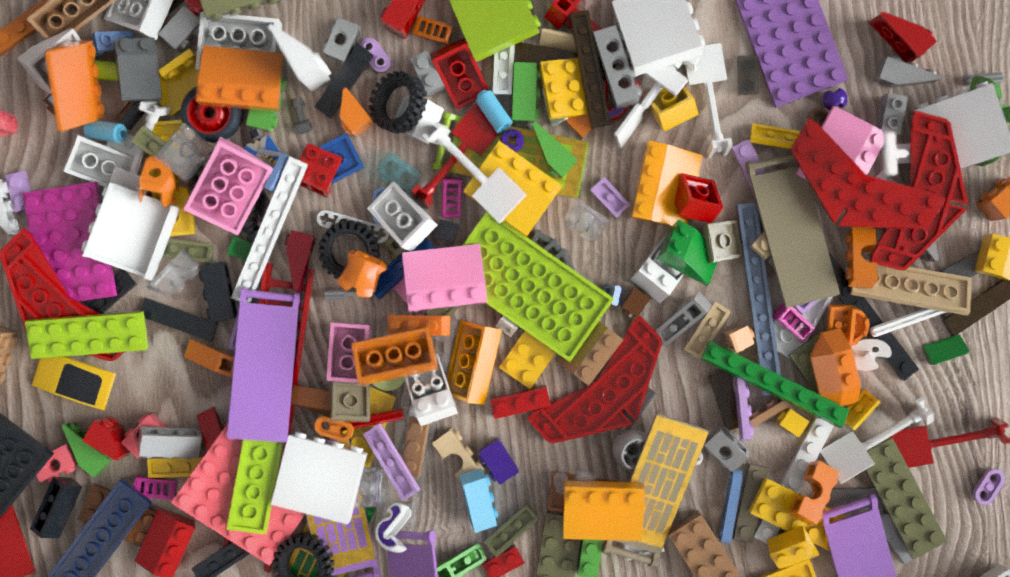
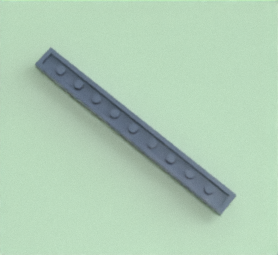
M756 202L737 204L736 208L758 365L781 376L765 260L750 248L761 235ZM762 390V394H763V395H772V394H770V393H768V392Z

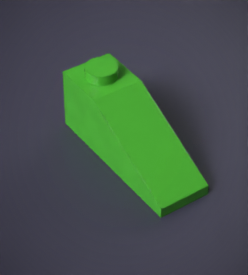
M534 121L532 129L545 162L550 168L548 171L555 178L559 176L562 179L578 159Z
M476 543L436 563L438 577H460L485 562L487 558L480 544Z

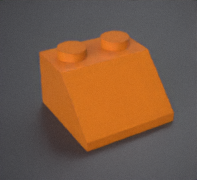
M344 88L340 118L343 121L341 126L349 135L354 134L358 137L375 123L351 92Z

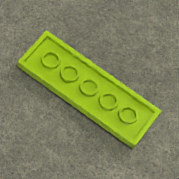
M144 311L25 321L31 359L142 351L149 348Z
M243 440L228 517V530L259 534L267 533L283 442Z

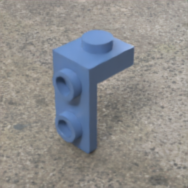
M133 31L94 32L90 40H92V44L96 49L95 58H101L105 51H113L114 39L134 38Z

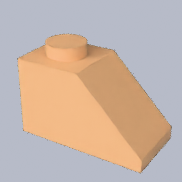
M747 325L723 333L728 349L732 352H740L754 344V332Z

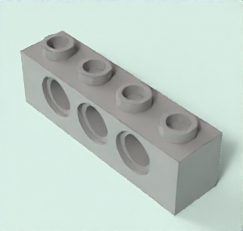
M616 25L593 32L595 45L616 110L639 103V96L642 94L639 84L635 85L633 79L636 77L633 66L629 67L627 61L630 59L627 48L623 49L621 43L624 42L621 30L617 31ZM609 46H615L617 50L615 52H609L607 48ZM621 64L623 68L621 70H615L613 68V65ZM622 81H625L629 84V86L627 88H621L618 84Z

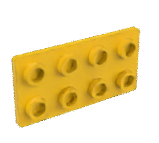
M188 49L158 70L161 74L162 100H159L163 107H172L169 116H173L181 110L184 97L198 84L199 71L195 70L197 51L194 52Z

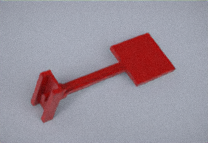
M476 103L451 131L454 136L462 141L458 149L463 154L468 148H471L480 156L484 154L500 134L496 133ZM452 155L429 184L426 183L423 188L416 185L412 190L413 198L415 200L418 198L421 201L424 200L425 207L429 209L433 205L432 195L436 191L435 188L458 160Z
M1000 418L990 419L992 426L986 427L984 430L929 440L926 425L903 429L889 437L893 438L908 468L933 464L934 460L931 449L935 447L982 438H996L1003 444L1010 443V438L1004 434V428L1008 427V423Z

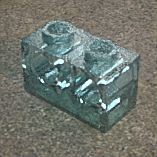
M391 151L388 152L377 168V171L380 172V178L386 182H389V180L396 182L408 193L412 191L423 175ZM391 163L395 164V171L393 173H387V165ZM406 174L412 177L409 184L402 183V177Z

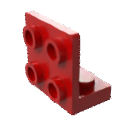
M307 143L299 159L308 164L300 186L328 198L331 192L330 185L342 162V157Z

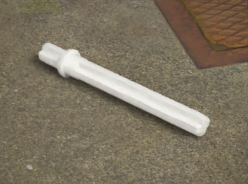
M925 308L871 327L870 332L873 337H877L947 312Z

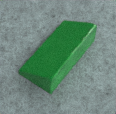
M960 334L923 346L930 365H936L970 353Z

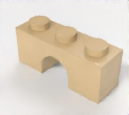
M451 427L433 440L432 444L443 459L450 454H457L462 458L463 465L454 474L460 482L459 475L480 468L482 471L486 469L480 461H475L473 458L474 452L469 445L465 446L462 443L463 437L457 429L454 431Z

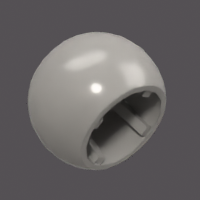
M628 429L616 437L612 446V453L616 463L621 468L627 471L634 470L643 447L640 444L641 442L644 444L647 437L645 432L638 429ZM634 444L631 450H627L629 445Z

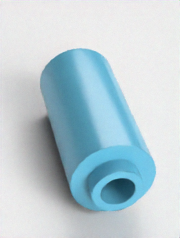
M483 90L477 95L475 102L496 133H501L512 125V120L491 90Z
M98 120L85 124L83 128L85 136L91 139L122 143L127 137V129L120 123Z

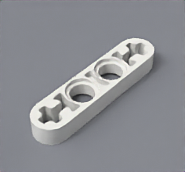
M323 210L317 215L318 224L324 228L329 229L334 225L331 222L324 224V221L321 220L322 216L328 214V217L334 220L335 216H338L335 224H338L342 219H347L348 221L353 220V222L358 221L361 224H366L370 231L372 226H375L374 231L380 232L381 229H384L383 233L386 234V237H382L381 240H379L378 235L373 234L374 237L378 238V243H384L390 238L387 230L378 224Z

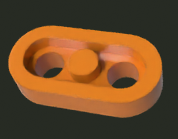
M327 415L321 416L315 421L314 427L316 432L328 438L346 441L354 433V428L348 421H330V416ZM324 422H327L329 424L328 428H324ZM342 427H345L347 429L346 434L342 433Z

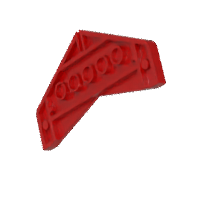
M913 111L910 121V187L937 193L946 198L944 204L931 225L926 229L887 228L872 251L869 262L896 270L908 269L967 210L966 208L950 204V201L969 205L949 120Z
M811 119L806 121L791 146L792 155L832 223L835 224L843 210H846L837 225L839 227L926 229L931 225L946 198L937 193L866 175L823 128Z
M26 228L21 229L0 250V260L25 332V321L100 314L68 295L33 235ZM124 352L90 354V356L111 362L118 359Z
M641 316L632 322L623 338L624 340L618 346L596 382L552 403L549 407L535 411L527 418L547 442L554 444L633 425L621 412L623 409L637 422L662 347L661 337Z

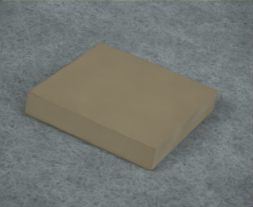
M737 219L703 225L709 263L743 257Z
M331 381L330 421L369 422L370 384L362 386L360 383Z

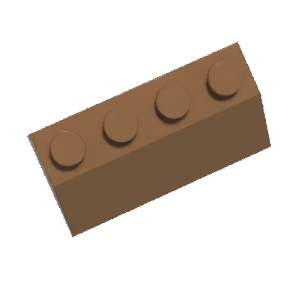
M48 0L27 16L26 19L47 40L70 28L76 32L113 4L115 0Z

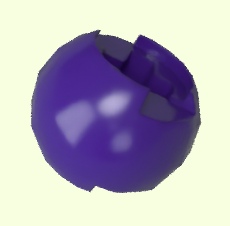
M838 88L836 92L826 91L823 95L825 108L831 110L832 106L845 107L847 104L846 92L841 88Z
M508 129L501 134L500 142L514 152H518L524 145V137L520 131ZM508 137L516 138V145H508Z

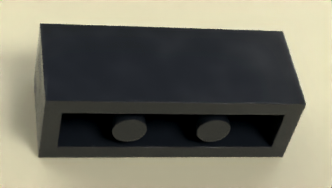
M222 261L200 266L199 279L204 284L203 297L208 303L206 310L208 319L215 323L236 318L238 312L235 299L231 298L233 288L227 262Z
M53 477L30 530L40 538H60L83 486L72 478Z

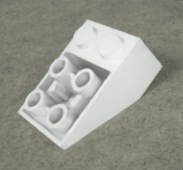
M667 233L630 279L659 303L671 294L684 275L657 260Z
M438 354L436 355L438 370L405 377L416 417L421 426L458 414Z

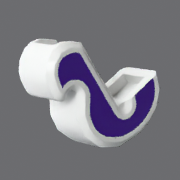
M393 503L387 509L390 517L382 519L376 527V539L384 549L395 553H402L407 548L395 536L411 517V510L408 506L401 503Z

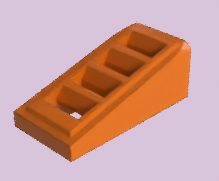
M418 16L412 34L447 46L454 31V26ZM421 22H424L423 31L419 32ZM428 25H432L430 33L426 34ZM439 27L437 35L433 36L435 28ZM442 30H446L444 37L440 38Z

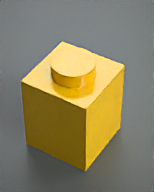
M787 407L777 414V421L775 423L793 435L800 437L810 421Z

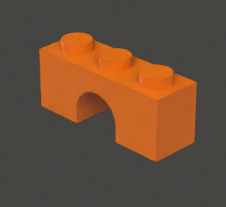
M851 227L849 232L845 234V244L848 246V250L845 253V261L848 262L845 277L848 279V286L873 288L878 281L877 263L867 262L862 258L861 253H871L875 248L876 228Z
M388 315L387 334H398L429 327L431 335L450 336V316Z
M821 461L810 462L803 480L811 484L813 494L811 498L796 496L788 514L807 525H817L823 517L822 512L830 500V493L837 483L839 472Z

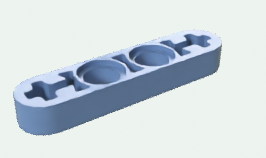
M735 469L733 472L730 471L719 531V542L730 544L743 477L742 470Z

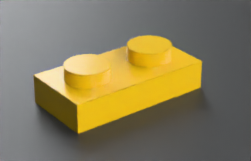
M864 389L859 394L858 402L847 407L849 413L845 424L855 431L881 403L879 399Z

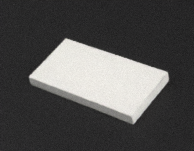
M832 297L818 300L802 316L815 327ZM792 315V317L788 320L787 323H789V322L793 319V317H794L793 315ZM774 319L777 351L790 359L788 355L804 343ZM798 321L795 324V326L793 327L794 329L800 323V321ZM804 325L798 333L801 334L806 326Z

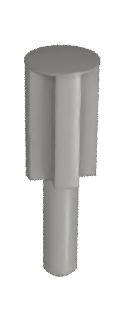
M343 289L325 290L324 292L325 301L346 299V297L356 296V291H345Z

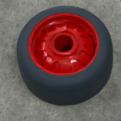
M197 86L186 94L181 105V119L185 128L192 136L199 140L213 143L217 142L219 137L227 140L237 132L242 121V108L199 105L196 101ZM210 107L215 111L212 118H208L206 115V111Z

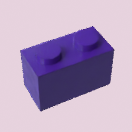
M499 438L479 450L480 455L478 458L483 466H488L490 469L488 473L494 482L497 481L499 485L519 473L517 465Z

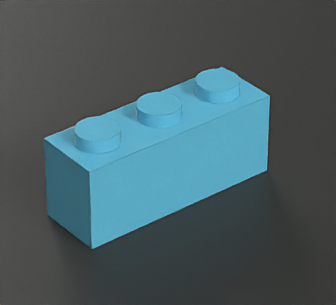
M480 468L459 475L474 532L497 526L495 518L498 517L496 507H492V502H495L492 491L488 489V486H491L488 474L484 475Z

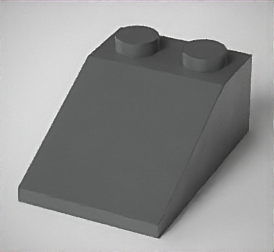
M155 38L114 39L113 55L121 102L162 100Z

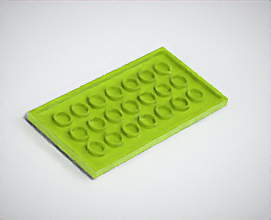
M486 211L463 244V246L480 244L487 302L485 303L571 362L614 301V298L506 222L498 223Z

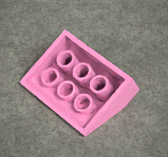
M832 106L821 127L867 175L883 146L884 132L874 125L836 106ZM799 167L796 172V175H798L799 177L808 182L804 173Z
M219 137L185 204L184 210L239 235L273 167L240 146Z
M480 244L402 253L408 311L487 302Z

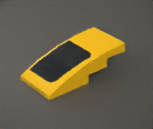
M70 356L40 358L32 386L87 406L105 410L116 373Z

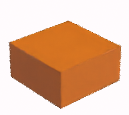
M588 114L586 116L570 117L566 120V123L581 139L592 130Z

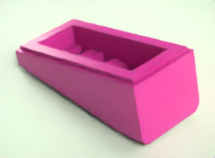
M460 177L443 178L442 217L461 218L462 178ZM447 184H458V187H447ZM446 192H458V195H446ZM446 199H447V200H458V202H457V203H446ZM446 207H455L457 211H447Z
M784 302L772 315L780 325L802 343L815 330V327L795 308H785ZM792 315H793V316H794L793 319H792L789 323H787L788 320H789V319L792 317ZM798 321H800V323L794 329L793 327L795 326V324ZM805 325L806 328L803 330V332H802L801 334H799L798 332H799V331L803 328V326Z
M142 475L135 478L134 488L147 498L173 500L175 497L177 480L148 478V476ZM143 482H145L144 491H142ZM150 483H153L152 492H149ZM158 484H161L160 493H157ZM166 484H169L168 494H165Z

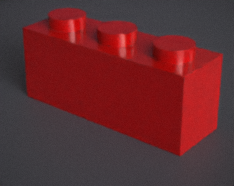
M546 385L490 398L494 419L551 406Z

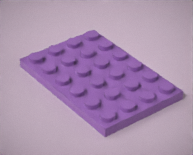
M735 0L775 108L848 81L819 0Z

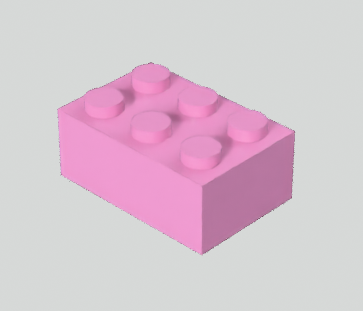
M331 322L326 381L359 383L351 343L370 340L371 324Z

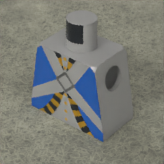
M259 129L250 131L248 134L252 142L244 146L245 150L274 168L282 152L270 135L262 137Z

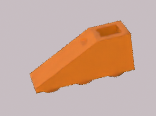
M192 339L189 340L184 358L217 373L233 377L234 354Z

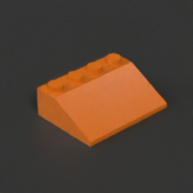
M69 40L45 51L58 131L92 123L104 117L105 109L100 97L102 89L98 83L99 69L95 63L96 49L92 44V40Z
M203 46L196 101L199 105L279 112L283 53Z

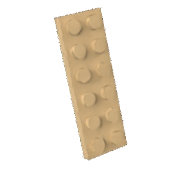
M877 264L878 281L873 288L851 287L850 295L961 315H968L970 313L971 277L909 267L906 270H896Z

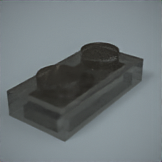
M758 55L738 56V96L758 95Z

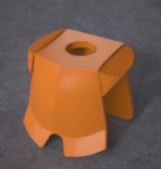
M150 156L146 159L138 182L139 202H142L145 190L161 193V203L164 208L176 201L174 191L179 192V187L170 161L166 158ZM158 169L161 172L160 176H150L151 170Z
M351 250L348 252L349 264L337 280V283L345 291L355 287L357 289L356 296L372 297V293L377 288L379 275L387 269V266L380 259L359 250Z

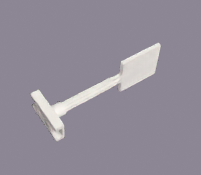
M721 43L703 47V55L697 56L699 58L697 63L700 66L695 72L686 67L689 86L704 84L713 134L711 136L712 141L706 151L708 159L712 158L714 152L722 151L723 157L727 156L733 146L732 139H724L723 134H721L712 84L713 82L727 80Z
M694 57L669 66L674 70H678L683 64L695 72L700 66L697 63L699 58ZM658 83L654 84L641 102V105L639 103L635 105L616 131L615 138L618 147H623L643 120V111L650 106L663 88Z
M144 101L139 106V110L147 113L145 126L153 131L155 123L158 122L159 116L170 115L172 109L169 106L159 107L157 101ZM139 147L137 148L130 171L115 166L109 184L115 183L138 192V182L141 177L138 173L145 151Z
M435 121L433 125L437 129L431 135L424 133L423 137L428 142L445 147L482 184L472 197L498 223H501L527 194L500 168L487 178L450 141L451 139L447 135L451 130L447 126Z
M883 133L885 175L897 174V164L910 163V143L896 145L895 133Z
M923 397L915 400L916 410L909 413V416L864 443H861L852 431L821 450L820 453L828 465L839 472L837 478L841 484L875 464L867 450L914 422L917 423L923 420L926 425L934 422V412L932 410L928 411L925 408Z

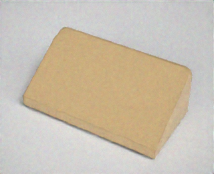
M546 28L542 29L539 46L576 53L573 34Z

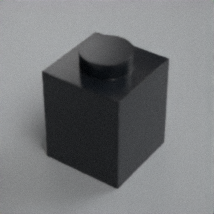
M439 219L434 237L454 243L459 224Z

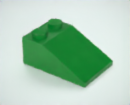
M679 219L669 228L657 260L706 286L709 285L717 262L709 263L705 238L694 227Z

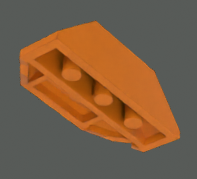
M840 328L821 332L810 355L818 394L841 406L858 402L861 384L852 347Z

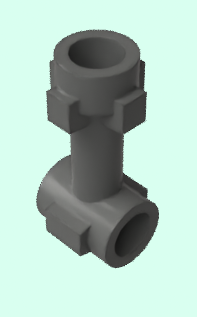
M302 97L293 98L290 100V108L295 109L298 122L294 123L295 132L301 135L309 133L312 130V124L309 119L305 120L302 107L305 106V102L302 100Z

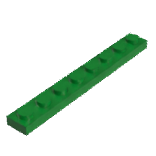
M712 341L707 343L701 360L838 428L844 426L849 409Z

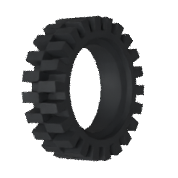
M393 71V74H386L387 78L382 77L380 79L382 84L376 83L377 91L372 90L371 93L375 96L374 98H369V102L373 103V105H369V110L372 111L369 114L370 117L374 118L372 121L378 127L395 134H399V132L406 133V129L409 131L413 129L411 124L415 126L418 124L416 118L422 119L423 115L419 113L426 110V107L422 106V104H427V99L424 98V96H427V92L423 90L425 86L421 84L419 79L403 71ZM406 86L410 94L409 104L401 116L390 119L386 111L387 101L396 88Z
M353 220L341 221L323 234L322 240L319 242V261L323 262L322 267L323 269L327 268L329 275H334L333 278L338 279L346 268L335 260L332 252L333 243L340 235L352 234L359 237L366 247V254L377 259L380 257V245L377 244L378 238L374 237V232L370 231L367 225L363 226L361 222H353Z
M303 532L297 535L294 534L277 547L276 550L279 553L275 552L273 557L276 558L272 560V565H276L273 568V573H279L275 577H297L290 569L289 555L293 549L304 548L316 557L318 562L316 577H332L331 574L334 572L332 566L335 562L330 560V558L333 556V553H327L330 547L328 544L325 547L322 545L324 542L322 538L317 541L318 536L315 534L311 537L310 533H305L304 535Z

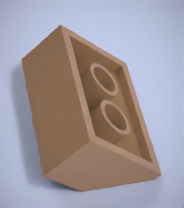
M599 321L571 362L560 356L557 362L589 386L624 339Z

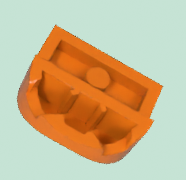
M828 305L826 331L840 328L850 346L858 344V341L863 336H867L870 328L869 319L860 309L853 305Z

